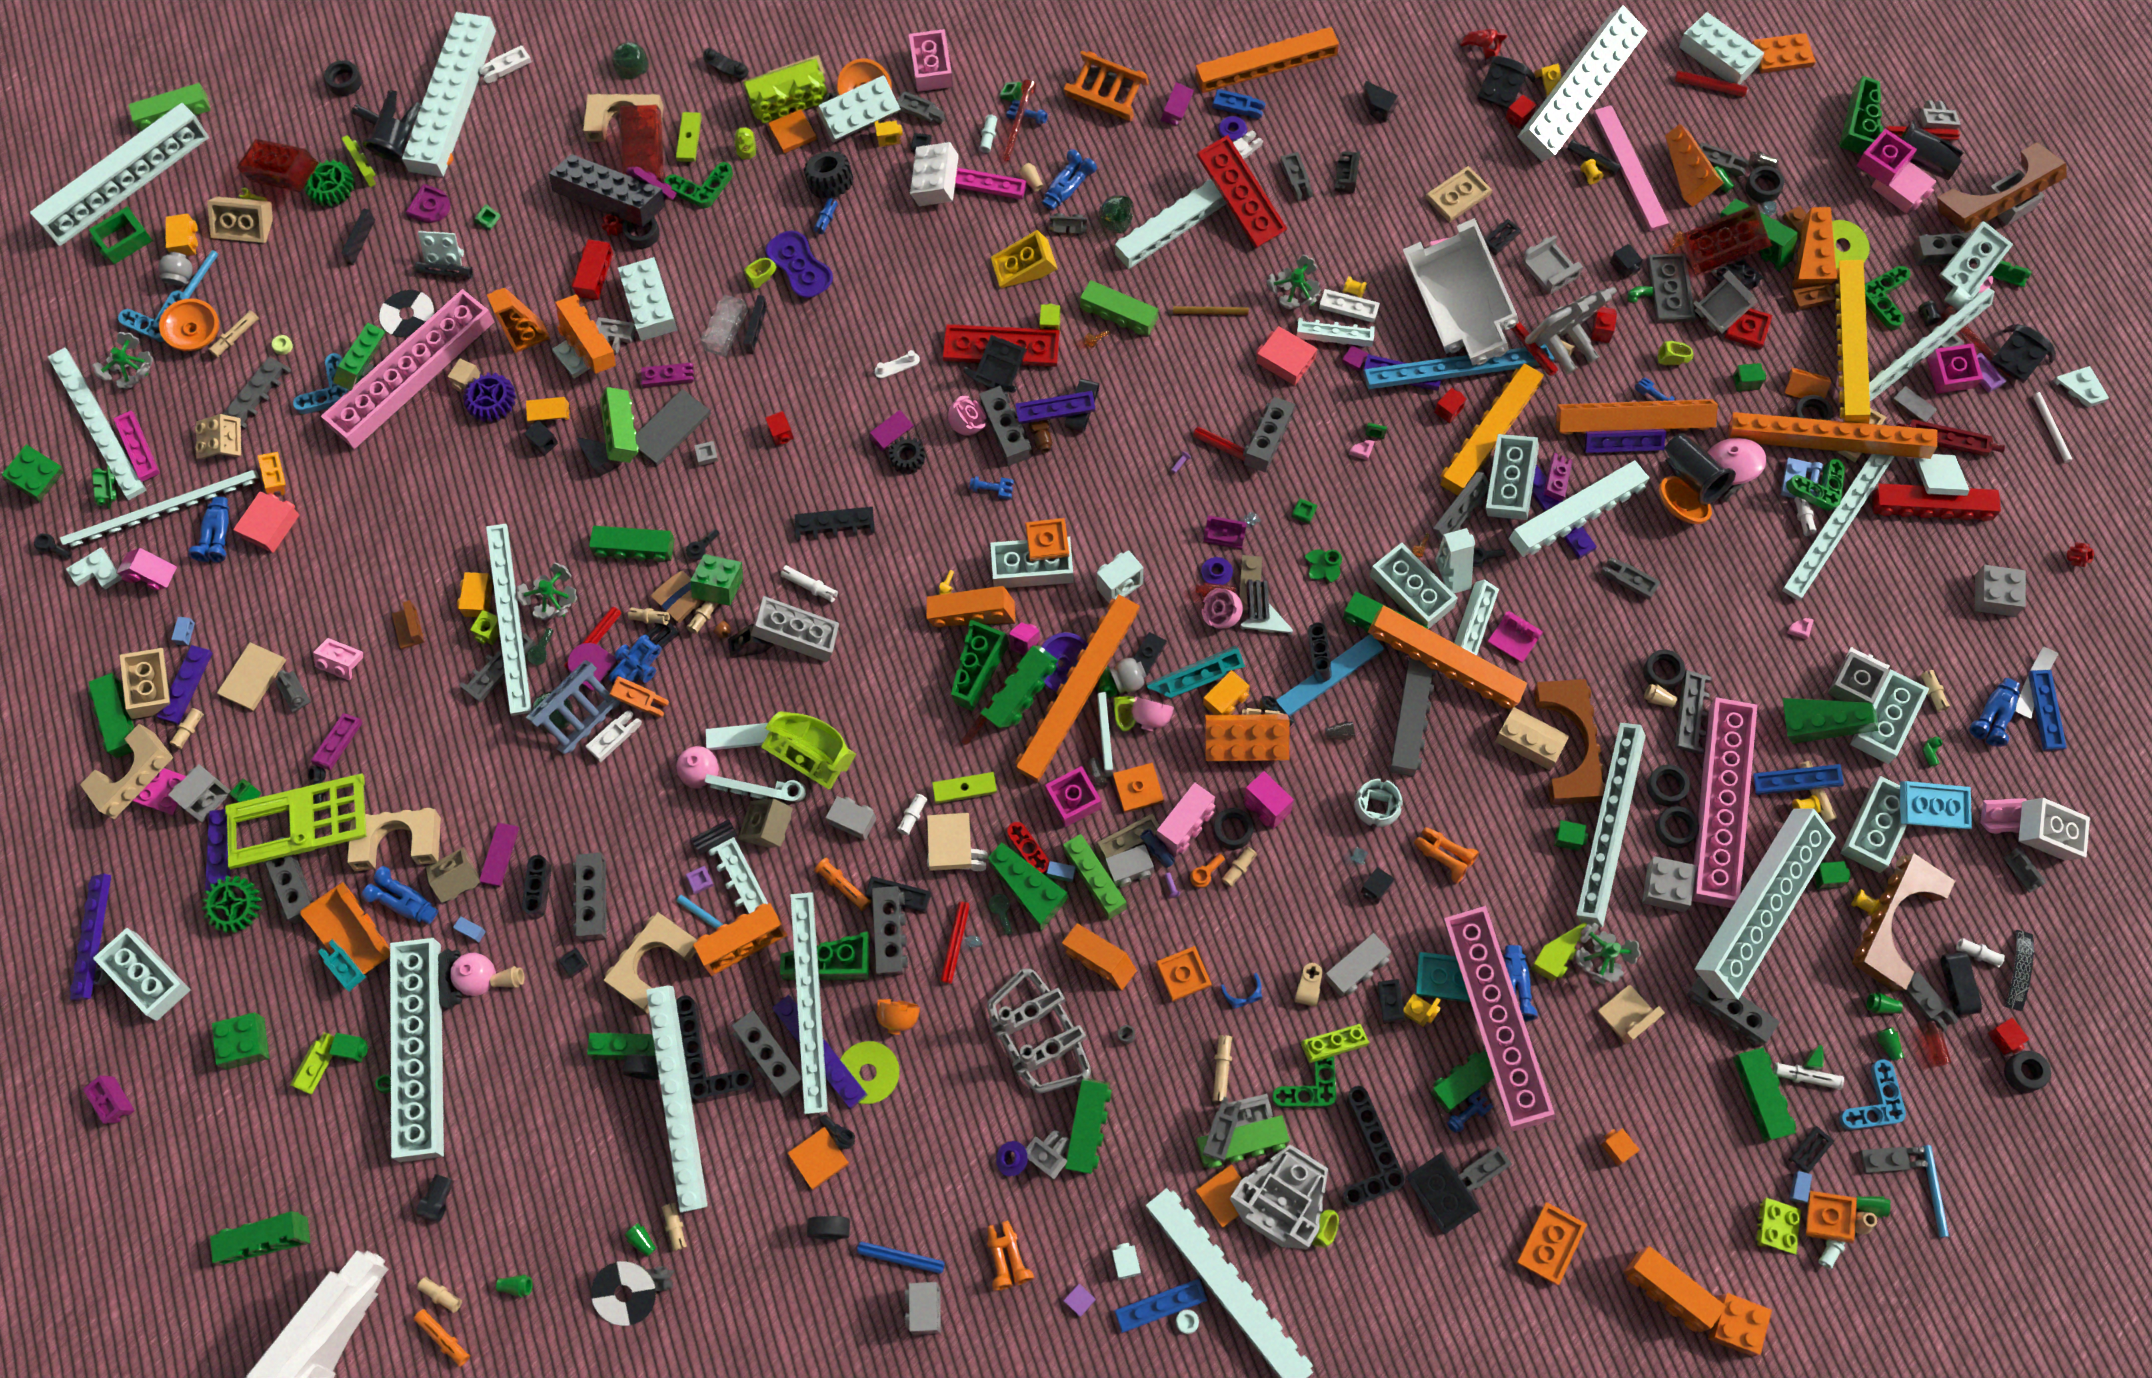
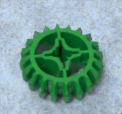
M333 159L331 162L328 160L325 163L319 162L317 166L312 165V170H307L308 175H304L305 181H303L306 195H308L312 202L317 205L321 204L323 207H326L327 204L332 207L334 203L339 205V202L342 200L346 202L345 197H351L350 192L354 191V176L341 161L337 163Z
M226 876L225 882L222 879H217L218 886L210 884L212 891H205V894L209 895L208 899H202L203 903H207V906L201 908L202 911L207 912L203 916L204 919H210L208 922L210 926L215 925V929L218 931L223 928L225 933H229L230 930L237 933L239 928L245 930V923L252 925L253 921L251 918L259 917L255 910L262 909L261 906L256 905L262 901V898L255 896L260 891L254 889V883L248 884V879L243 878L241 880L239 876H234L233 880L230 876ZM234 888H240L245 893L246 898H238ZM224 892L223 899L217 902L220 895ZM232 901L238 902L231 905V908L227 907L229 904H232ZM246 907L244 913L239 916L240 910ZM217 910H225L226 915L229 916V921H224L219 916Z

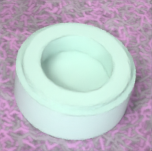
M1191 1310L1181 1311L1176 1318V1326L1184 1334L1195 1332L1199 1325L1198 1316Z

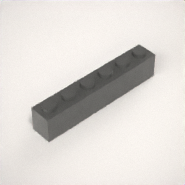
M1410 656L1407 662L1389 772L1414 777L1416 770L1420 771L1422 758H1419V752L1424 750L1425 739H1422L1423 732L1426 733L1428 727V720H1425L1426 713L1429 714L1431 708L1428 696L1433 694L1434 683H1431V678L1436 675V670L1429 668L1427 664L1420 660L1412 659Z

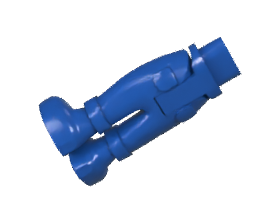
M1070 149L1066 155L1068 165L1051 182L1042 204L1050 210L1061 206L1062 202L1073 194L1085 180L1086 176L1092 175L1097 170V165L1092 159L1085 158L1082 160L1079 152Z
M213 497L211 503L208 504V509L201 522L199 546H192L188 550V556L201 562H209V559L213 562L225 560L227 554L224 547L229 523L227 498Z
M2004 678L2003 682L1998 684L1997 689L1992 692L1987 700L1979 720L1973 721L1970 725L1969 731L1975 738L1981 740L1987 736L1990 729L1989 726L1995 714L1998 713L1986 743L1997 747L2008 744L2009 736L2005 733V730L2017 706L2020 693L2018 690L2020 684L2010 678Z
M381 866L376 871L373 878L374 882L395 893L401 899L399 900L389 893L383 892L373 884L367 885L361 894V899L365 902L379 901L380 904L387 906L395 913L409 919H415L419 923L423 921L431 924L438 913V910L432 907V903L428 902L419 892L401 884L397 880H393L390 869L385 866Z
M1507 945L1505 946L1503 959L1514 992L1515 984L1518 985L1520 1010L1524 1021L1536 1020L1538 1012L1531 1005V982L1529 969L1525 961L1526 955L1522 954V946Z

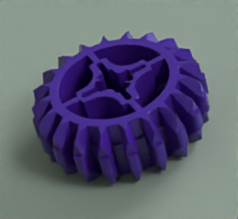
M487 372L486 376L480 374V378H473V383H467L468 388L464 389L465 395H463L464 406L475 419H481L483 422L488 419L492 423L493 418L500 420V416L506 417L507 411L512 412L511 406H515L514 400L517 398L514 386L505 376H499L496 372L491 376Z

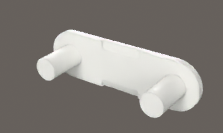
M911 350L907 355L891 362L878 363L874 372L876 377L885 378L916 366L920 359Z

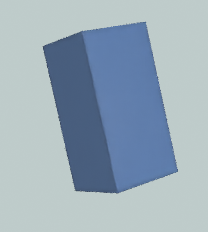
M178 617L171 640L177 645L189 646L195 622L191 618Z
M1050 861L1047 877L1073 883L1076 867Z
M461 916L453 927L456 931L478 943L486 933L483 928Z
M1801 1171L1794 1173L1789 1200L1801 1204L1808 1202L1812 1179L1811 1174Z

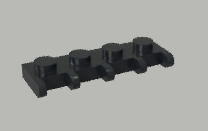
M873 506L794 514L796 541H801V535L814 534V539H818V533L833 532L834 537H838V531L853 530V535H858L857 529L870 528V532L875 533Z

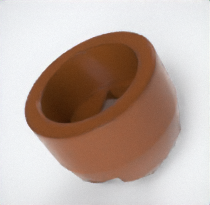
M723 620L716 626L713 633L720 638H727L728 634L731 633V627Z

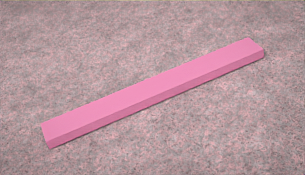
M1612 105L1596 109L1594 116L1616 162L1621 164L1620 170L1649 230L1654 231L1667 227L1669 222Z

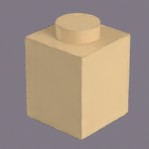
M459 359L447 377L452 383L451 386L461 392L468 388L467 383H473V378H480V372L476 365Z

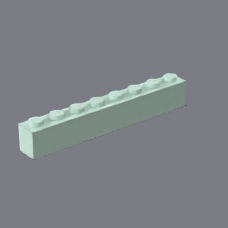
M1209 179L1204 185L1192 190L1183 199L1177 200L1170 208L1162 210L1155 218H1150L1140 228H1135L1125 238H1120L1115 244V255L1130 269L1227 203L1212 179Z
M1634 460L1517 527L1512 532L1509 540L1523 557L1528 554L1533 555L1543 545L1549 546L1555 542L1557 537L1568 535L1574 527L1578 529L1588 519L1594 520L1602 511L1611 510L1619 501L1625 502L1631 497V494L1642 492L1646 488L1645 484L1649 480V476Z

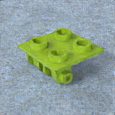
M1765 1198L1759 1205V1216L1761 1217H1758V1220L1762 1221V1224H1757V1227L1761 1228L1757 1232V1245L1767 1247L1768 1245L1796 1254L1801 1209Z

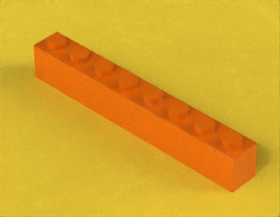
M1332 27L1320 29L1294 38H1287L1280 42L1270 43L1266 46L1252 48L1241 53L1238 52L1227 57L1202 62L1196 65L1195 78L1201 92L1206 93L1336 56L1338 54L1339 42Z
M1713 399L1557 404L1556 428L1565 435H1571L1573 432L1586 434V432L1616 430L1664 429L1665 431H1670V429L1676 428L1681 431H1688L1690 428L1709 430V427H1716L1718 404Z
M1384 605L1376 613L1368 630V633L1372 634L1375 639L1385 641L1392 648L1409 654L1412 659L1422 661L1429 668L1444 673L1449 679L1459 681L1464 687L1473 689L1481 693L1483 697L1496 701L1503 708L1511 710L1519 704L1526 688L1527 682Z

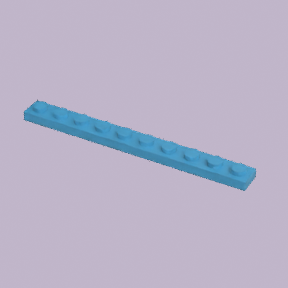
M1541 346L1543 351L1554 362V357L1547 346ZM1523 347L1509 349L1504 355L1500 357L1494 356L1481 365L1476 364L1472 366L1469 356L1465 355L1364 369L1363 375L1368 389L1519 369L1524 363L1530 367L1540 366V364L1527 348Z

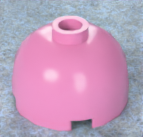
M960 396L952 403L948 411V421L952 429L964 436L974 435L986 426L984 420L987 418L981 405L975 400L973 402L968 400V396Z
M1215 588L1204 598L1203 602H1205L1204 609H1202V616L1208 625L1218 629H1226L1234 626L1240 620L1243 606L1236 593L1227 589Z
M1134 697L1132 715L1136 722L1142 724V729L1153 731L1154 728L1166 726L1170 721L1174 707Z
M700 746L690 747L683 751L678 757L676 764L677 773L681 781L688 787L696 789L702 788V786L707 784L710 785V783L705 782L706 774L717 776L719 771L717 759L713 753Z
M467 953L454 961L450 971V978L453 986L461 994L479 996L492 987L490 978L493 974H496L493 963L486 956L479 953Z

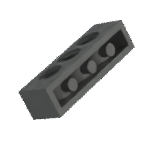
M1971 233L1925 234L1918 236L1912 246L1916 266L1948 264ZM1983 243L1981 251L1985 254L1988 253L1989 247ZM1970 259L1969 263L1976 262V260Z
M1001 386L979 393L981 407L984 409L1007 465L1010 466L1029 459L1031 445L1029 440H1025L1023 437L1024 430L1022 425L1016 422L1017 415L1015 409L1010 408L1008 404L1010 399L1007 392L1003 393Z
M1273 397L1271 403L1266 404L1264 409L1265 416L1259 418L1257 423L1258 430L1257 432L1253 431L1250 438L1251 444L1250 446L1246 445L1244 449V465L1265 473L1267 472L1293 417L1296 404L1277 397Z
M293 854L262 862L268 868V880L275 886V898L282 904L283 909H281V913L286 921L289 920L294 925L305 921L300 911L314 902L296 855ZM283 860V864L277 867L278 863ZM288 878H291V879H290V882H289L288 884L284 885V882H285ZM295 896H298V897H297V900H296L295 902L291 903V900H292Z
M601 852L576 855V862H573V872L576 874V882H573V892L576 895V902L573 903V912L576 915V922L573 923V932L581 942L607 939L606 858ZM593 873V877L586 881L585 877ZM588 894H594L591 900L585 901V897ZM588 914H594L590 921H585Z
M898 886L872 888L876 973L879 976L905 974L904 968H908L907 955H904L903 947H907L906 934H903L902 926L906 925L905 913L901 911V905L905 904L904 892H900ZM888 905L895 906L894 912L886 915L884 913L885 908ZM889 926L896 927V932L892 936L885 934ZM889 948H897L895 956L887 957L886 953Z
M1700 976L1697 977L1686 994L1693 1004L1708 1010V1013L1713 1018L1721 1019L1727 1023L1729 1029L1737 1033L1740 1032L1749 1043L1761 1047L1767 1043L1780 1023L1779 1020L1742 995L1738 1000L1717 998V1001H1712L1708 993H1713V991ZM1727 1006H1732L1736 1014H1731ZM1747 1018L1754 1022V1028L1748 1026Z
M754 1010L732 1025L735 1029V1032L732 1033L739 1044L745 1043L747 1046L746 1054L751 1061L756 1059L760 1064L757 1069L763 1078L767 1076L770 1078L772 1083L769 1086L776 1096L781 1094L785 1098L803 1085L801 1075ZM753 1034H759V1040L751 1043L750 1037ZM765 1051H772V1056L768 1060L762 1059V1054ZM784 1068V1074L781 1077H774L776 1069Z

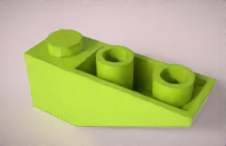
M1582 923L1545 945L1532 965L1531 970L1552 982L1557 977L1562 978L1568 968L1564 966L1568 959L1571 961L1576 954L1577 949L1574 948L1577 942L1582 943L1580 940L1583 936L1581 932L1587 926V923Z

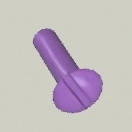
M1182 451L1181 458L1171 471L1176 473L1187 459H1191L1190 455Z
M1166 873L1164 876L1171 892L1169 897L1175 898L1181 892L1176 890L1171 874Z

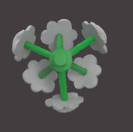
M1302 255L1296 261L1297 269L1292 273L1291 269L1285 268L1283 272L1278 273L1279 279L1275 281L1274 274L1269 275L1270 279L1267 280V286L1270 291H1273V294H1278L1277 285L1285 290H1289L1291 287L1289 295L1279 297V303L1284 308H1298L1300 305L1305 304L1307 307L1313 306L1317 301L1316 297L1319 296L1321 291L1319 282L1312 279L1305 281L1303 275L1304 272L1310 275L1317 270L1313 258ZM1296 287L1301 288L1302 298L1307 299L1301 304L1298 303L1296 298H1293Z
M119 332L116 341L121 344L122 349L119 350L117 347L111 349L110 357L106 359L108 364L105 367L99 362L94 363L92 366L95 375L105 381L112 379L108 369L111 371L119 370L122 372L123 377L116 381L117 387L128 389L139 383L141 378L144 379L148 376L153 358L148 351L140 352L138 358L127 355L125 353L126 349H136L139 339L131 333ZM131 366L137 370L136 375H127L125 367Z
M556 562L550 567L554 575L552 579H549L546 575H541L539 580H534L533 584L535 587L532 591L528 590L526 584L517 586L516 597L523 606L531 604V595L542 596V604L535 606L533 616L542 620L556 616L558 618L565 617L568 613L567 609L577 599L575 588L566 586L564 592H560L553 586L557 579H562L566 582L571 578L568 569ZM554 594L560 596L561 599L559 601V604L554 598ZM547 598H550L557 611H555L554 607H549Z
M1598 924L1587 925L1581 932L1583 936L1580 940L1582 943H1585L1592 937V942L1595 944L1593 949L1597 953L1590 955L1583 947L1576 951L1577 964L1585 972L1592 975V980L1596 981L1597 984H1605V981L1609 983L1618 982L1619 977H1623L1624 972L1621 970L1622 966L1620 964L1614 963L1615 957L1618 954H1622L1625 962L1635 964L1637 957L1641 955L1639 943L1626 940L1625 945L1621 946L1619 943H1615L1616 937L1613 934H1607V932L1602 931L1600 935H1595L1594 932L1598 929ZM1602 956L1605 960L1603 965L1598 968L1599 974L1590 971V968L1593 967L1591 960Z

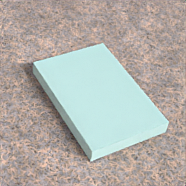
M1933 454L1931 459L1914 458L1927 494L1968 495L1969 488L1955 455Z

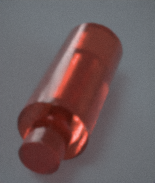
M1204 582V586L1196 585L1195 593H1203L1202 597H1206L1215 588L1227 589L1235 593L1236 586Z
M1935 1021L1927 1022L1928 1030L1925 1031L1935 1066L1951 1064L1941 1028H1937Z

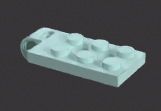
M1980 222L1939 274L1941 278L1953 286L1944 301L1957 311H1960L1964 304L1970 303L1980 291V286L2013 244L1986 222ZM1983 243L1987 244L1989 247V251L1987 254L1981 251V245ZM1970 259L1976 260L1977 267L1975 269L1969 266Z
M706 774L705 782L711 784L710 788L727 792L728 788H731L730 792L745 796L748 795V792H751V797L768 799L769 796L799 802L806 796L804 784L795 780H790L786 783L777 781L776 788L774 789ZM796 785L799 791L796 796L792 797L790 789Z

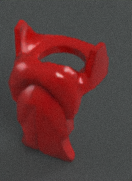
M1494 29L1468 32L1460 45L1471 44L1472 46L1482 47L1484 56L1488 59L1491 56H1497L1502 42L1508 36L1505 33H1498ZM1493 41L1495 43L1494 50L1489 49V46L1492 44Z

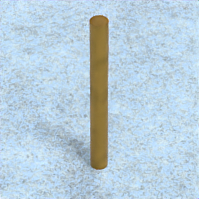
M1173 306V314L1249 315V307Z

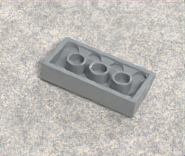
M763 596L751 636L828 662L833 653L839 623Z

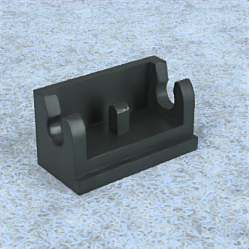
M1343 151L1341 152L1343 157L1338 159L1334 191L1355 193L1360 152Z

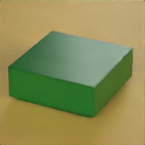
M1299 498L1292 513V518L1310 524L1318 505Z

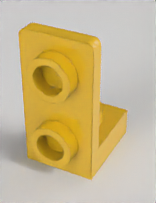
M1559 63L1534 71L1535 78L1542 76L1546 96L1548 97L1562 78Z
M1413 993L1404 1007V1015L1422 1027L1425 1026L1426 1022L1431 1024L1441 1009L1437 1006L1440 999L1436 998L1431 1005Z

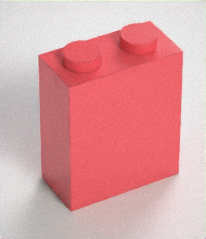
M1278 326L1275 332H1270L1265 345H1261L1256 352L1257 364L1295 386L1316 359L1317 348Z
M259 492L233 530L240 538L274 553L299 517V514L294 509L295 506L289 501L285 500L282 502L271 493L267 495Z

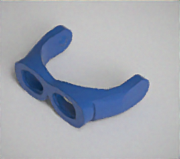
M1257 973L1253 974L1257 983V989L1248 999L1234 998L1227 993L1224 984L1220 985L1224 997L1232 1005L1233 1009L1263 998L1261 994V981Z

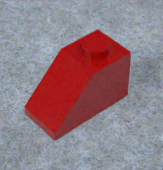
M1601 307L1595 312L1590 340L1610 343L1616 325L1617 313L1615 309Z

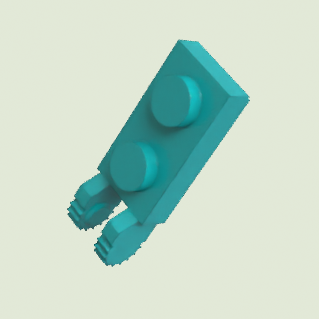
M332 939L329 941V944L335 952L329 956V953L321 948L318 953L344 988L350 992L366 976L346 951Z

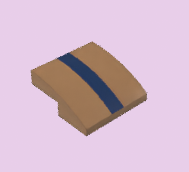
M683 570L668 579L651 595L679 623L693 609L697 610L705 602L704 600L692 598L691 578Z

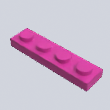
M957 168L956 188L1023 199L1027 185L1026 180Z
M131 410L113 418L138 478L143 482L160 474L134 412Z

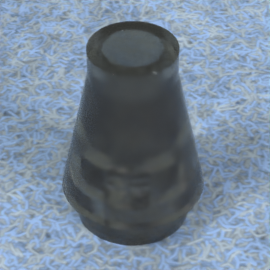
M1759 150L1757 152L1753 151L1749 158V166L1753 169L1760 166H1770L1776 169L1779 163L1778 158Z
M1346 720L1325 728L1327 740H1351V738L1356 737L1353 721L1348 722Z
M1097 758L1089 759L1086 762L1088 778L1095 790L1104 789L1108 785V777Z

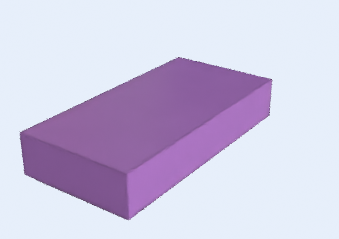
M1982 353L1977 354L1983 376L1980 384L1990 393L2004 385L2006 380Z

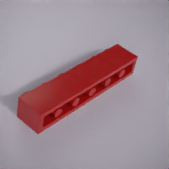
M1878 483L1872 491L1873 514H1881L1882 516L1901 515L1902 517L1921 516L1922 518L1941 517L1942 519L1961 518L1962 520L1981 519L1982 521H1991L2001 512L1999 490L1969 488L1968 495L1961 496L1927 494L1925 487L1918 485Z

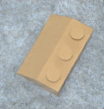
M216 197L207 201L211 238L261 243L267 241L273 221L271 202Z
M158 648L121 654L120 663L125 706L131 719L153 716L170 704L164 649Z
M1514 707L1495 742L1551 771L1569 735Z

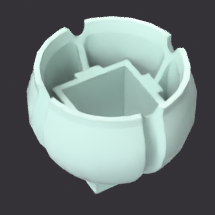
M1380 779L1368 781L1356 793L1355 811L1358 817L1367 825L1375 824L1377 827H1384L1392 824L1399 817L1403 800L1398 788L1390 781L1386 780L1384 783ZM1368 799L1388 802L1386 815L1366 811Z

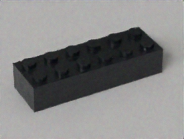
M573 154L569 155L549 173L552 192L642 227L665 207L662 188Z

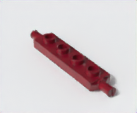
M1914 419L1909 425L1899 422L1896 424V426L1937 430V446L1986 457L1991 451L2003 453L2005 450V445L1994 443L1992 436Z

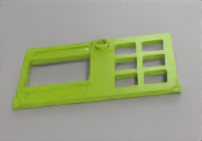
M363 773L226 805L228 867L234 869L367 837L364 802L365 779ZM354 786V795L337 799V789ZM330 791V801L313 804V795ZM355 803V812L338 816V806ZM331 808V818L314 822L315 811ZM289 810L290 837L237 850L236 823ZM356 819V829L339 833V823ZM332 825V835L315 839L316 828Z

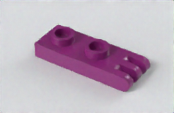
M637 166L626 169L627 174L631 177L662 188L665 200L674 199L676 193L671 190L672 187L667 183L658 181L657 177L651 172H645Z
M693 363L642 367L643 388L693 383Z
M1553 453L1544 494L1562 502L1566 495L1572 460L1567 459L1566 463H1564V456H1560L1559 460H1557L1558 454Z

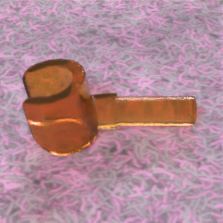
M1678 231L1673 236L1675 243L1666 254H1672L1678 246L1684 245L1686 235L1682 231Z
M1106 330L1095 337L1088 333L1085 336L1086 341L1084 343L1093 348L1098 340L1110 334V332Z
M1428 533L1425 534L1420 546L1414 545L1412 553L1416 557H1423L1426 543L1430 537Z

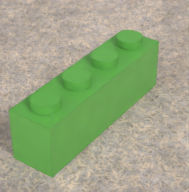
M200 83L128 104L132 121L140 132L181 103L194 115L211 111L207 94Z
M1091 280L1080 297V306L1084 311L1099 315L1104 320H1111L1121 327L1134 330L1140 335L1149 336L1158 320V308Z
M606 387L600 397L607 457L609 460L630 463L638 453V444H636L635 440L636 429L633 426L634 415L631 412L632 400L629 398V391Z
M1082 834L1063 844L1065 855L1071 864L1076 867L1078 875L1107 919L1110 920L1126 910L1127 902Z
M1283 1116L1236 1127L1224 1162L1237 1163L1243 1161L1244 1156L1252 1155V1158L1264 1155V1151L1273 1149V1152L1286 1149L1285 1145L1289 1144L1290 1139ZM1209 1135L1197 1138L1196 1143L1203 1168L1209 1166V1169L1221 1167V1161L1203 1155Z

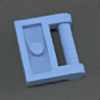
M1788 458L1785 464L1780 495L1796 498L1797 496L1792 495L1787 490L1786 482L1795 475L1805 477L1806 471L1812 472L1811 481L1818 484L1823 464ZM1810 489L1812 495L1816 497L1814 490Z

